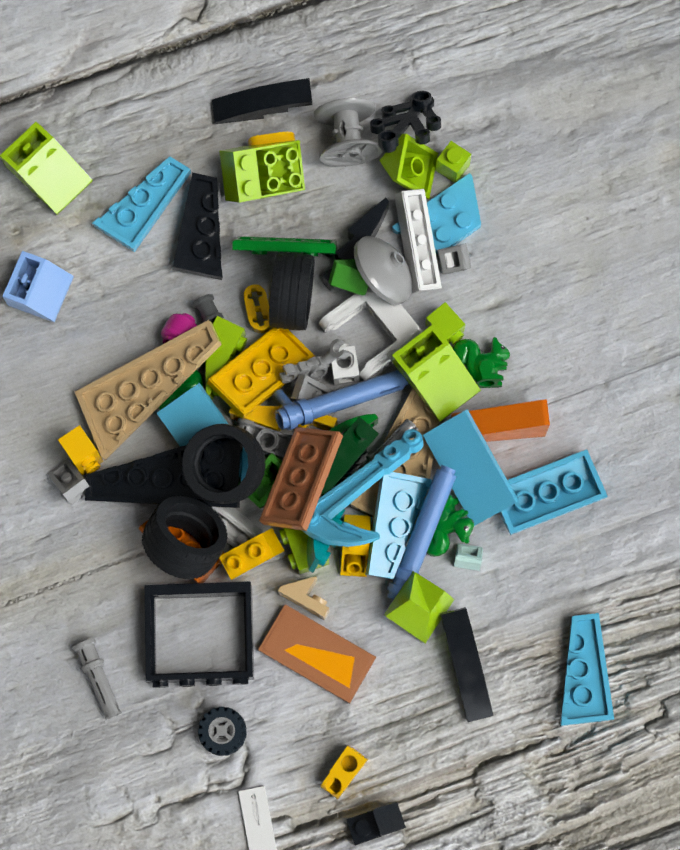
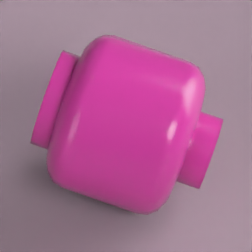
M187 313L171 315L161 330L163 344L196 327L195 319Z

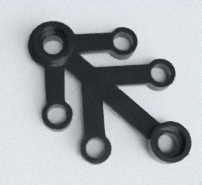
M417 91L412 94L410 102L384 106L381 109L382 119L376 118L370 121V131L373 134H378V145L383 152H394L399 145L398 139L410 125L415 132V142L418 144L429 143L430 131L441 129V118L432 110L434 99L431 93ZM408 111L407 113L396 115V113ZM420 113H423L426 117L427 129H425L418 118ZM397 124L393 130H385L386 126Z

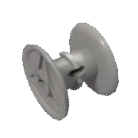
M342 98L326 102L314 111V117L317 121L335 127L332 135L337 143L325 148L320 154L321 162L335 167L355 166L367 163L382 153L381 148L376 142L361 139L363 127L359 125V122L369 118L375 112L374 102L365 98Z

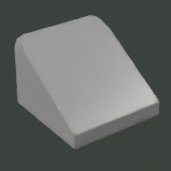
M466 243L437 250L443 275L471 268Z

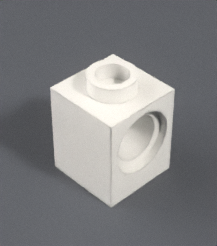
M343 344L339 348V352L341 350L349 351L350 355L346 359L350 360L351 364L347 368H341L337 365L340 359L337 358L331 362L334 385L359 382L355 346Z

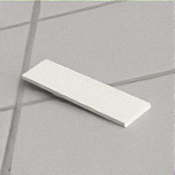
M265 786L238 791L249 850H277Z

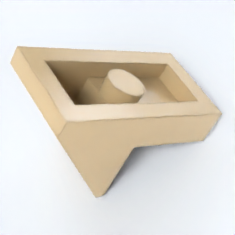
M316 576L280 586L278 590L280 596L323 620L326 619L330 612L329 607L326 606L327 601L317 595H313L312 598L309 597L311 590L317 582Z

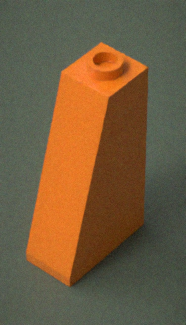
M547 399L469 411L486 442L545 437L550 426ZM461 412L451 414V418L460 414Z

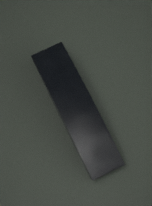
M306 78L259 86L212 99L214 123L223 124L264 119V115L284 113L288 112V108L313 105L310 79Z
M386 197L348 228V238L350 241L336 251V260L354 259L356 242L365 236L375 237L389 210V200ZM332 269L323 275V284L329 290L335 287L328 283Z
M466 607L440 613L467 722L494 716Z

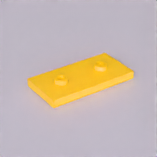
M273 327L211 376L207 384L244 419L286 384L282 383L279 373L284 372L282 368L284 365H297L298 362L307 361L315 357V355L288 329Z

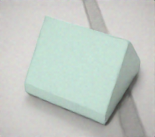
M457 544L454 567L480 571L483 548Z

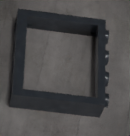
M251 581L145 585L146 682L149 684L153 683V688L169 687V683L178 682L179 687H193L195 682H206V686H220L222 681H232V685H247L248 680H254ZM244 596L246 671L156 674V599Z

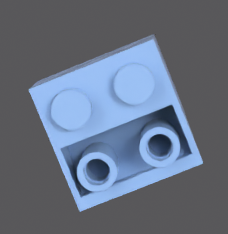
M22 251L2 297L10 307L55 322L74 276L44 258Z

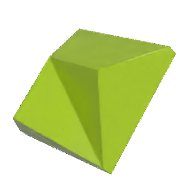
M402 134L398 139L399 145L396 147V150L391 153H385L379 161L394 182L408 190L424 189L426 200L430 199L438 152L424 144L416 143L415 139L408 134Z
M412 571V574L404 583L384 616L426 644L441 621L440 613L447 612L455 599L443 589Z

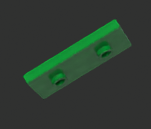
M237 236L233 240L232 250H251L252 254L266 255L267 251L303 252V254L318 256V253L335 254L337 251V241L330 239Z

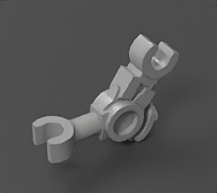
M333 340L330 344L329 352L322 357L315 356L307 361L298 362L297 365H284L282 367L284 372L279 373L282 383L292 382L298 378V375H307L316 381H320L322 376L328 372L327 368L330 367L329 364L337 358L346 359L350 355V352L346 350L339 352V348L345 343L344 340Z

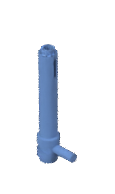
M396 370L308 400L303 398L292 402L284 391L279 389L274 393V397L281 404L280 409L275 410V419L281 430H292L297 428L299 424L304 426L312 423L314 419L403 390L408 382Z
M441 465L440 469H437L393 582H389L387 590H389L387 597L390 599H395L404 583L412 574V571L419 574L457 477L454 475L456 470Z

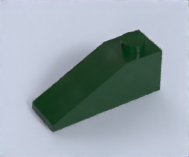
M358 417L343 434L321 496L329 492L379 435L361 417Z

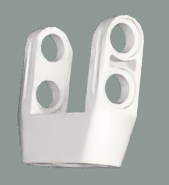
M369 286L366 295L355 293L325 315L319 322V325L325 332L336 330L366 308L394 343L368 361L365 368L360 372L359 375L364 381L379 376L393 365L392 354L422 333L420 327L401 304L395 305L386 302L376 295Z

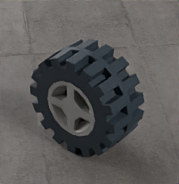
M218 707L211 709L203 715L199 723L198 735L201 744L207 751L217 756H228L236 753L243 746L247 736V728L244 719L237 711L229 707Z

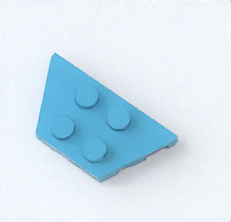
M470 173L427 202L436 254H438V249L455 246L481 228L473 177ZM399 222L392 226V231L397 235L401 234Z

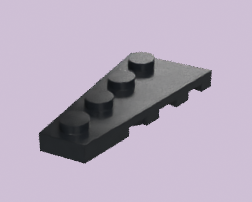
M192 172L172 270L222 280L216 177Z

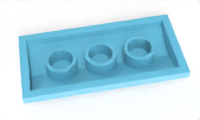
M586 449L509 479L508 482L519 502L504 509L499 514L510 535L605 499L608 496Z

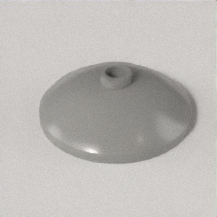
M365 236L358 240L354 247V259L362 278L370 289L381 299L391 304L399 305L407 301L412 293V278L409 267L401 253L392 245L377 237Z

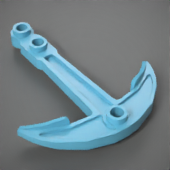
M415 429L405 431L401 440H395L390 445H387L375 455L371 462L320 497L307 531L303 532L315 540L334 546H360L379 540V532L361 529L347 522H343L341 526L333 521L332 518L384 475L392 473L409 460L411 453L419 452L424 445L421 433Z

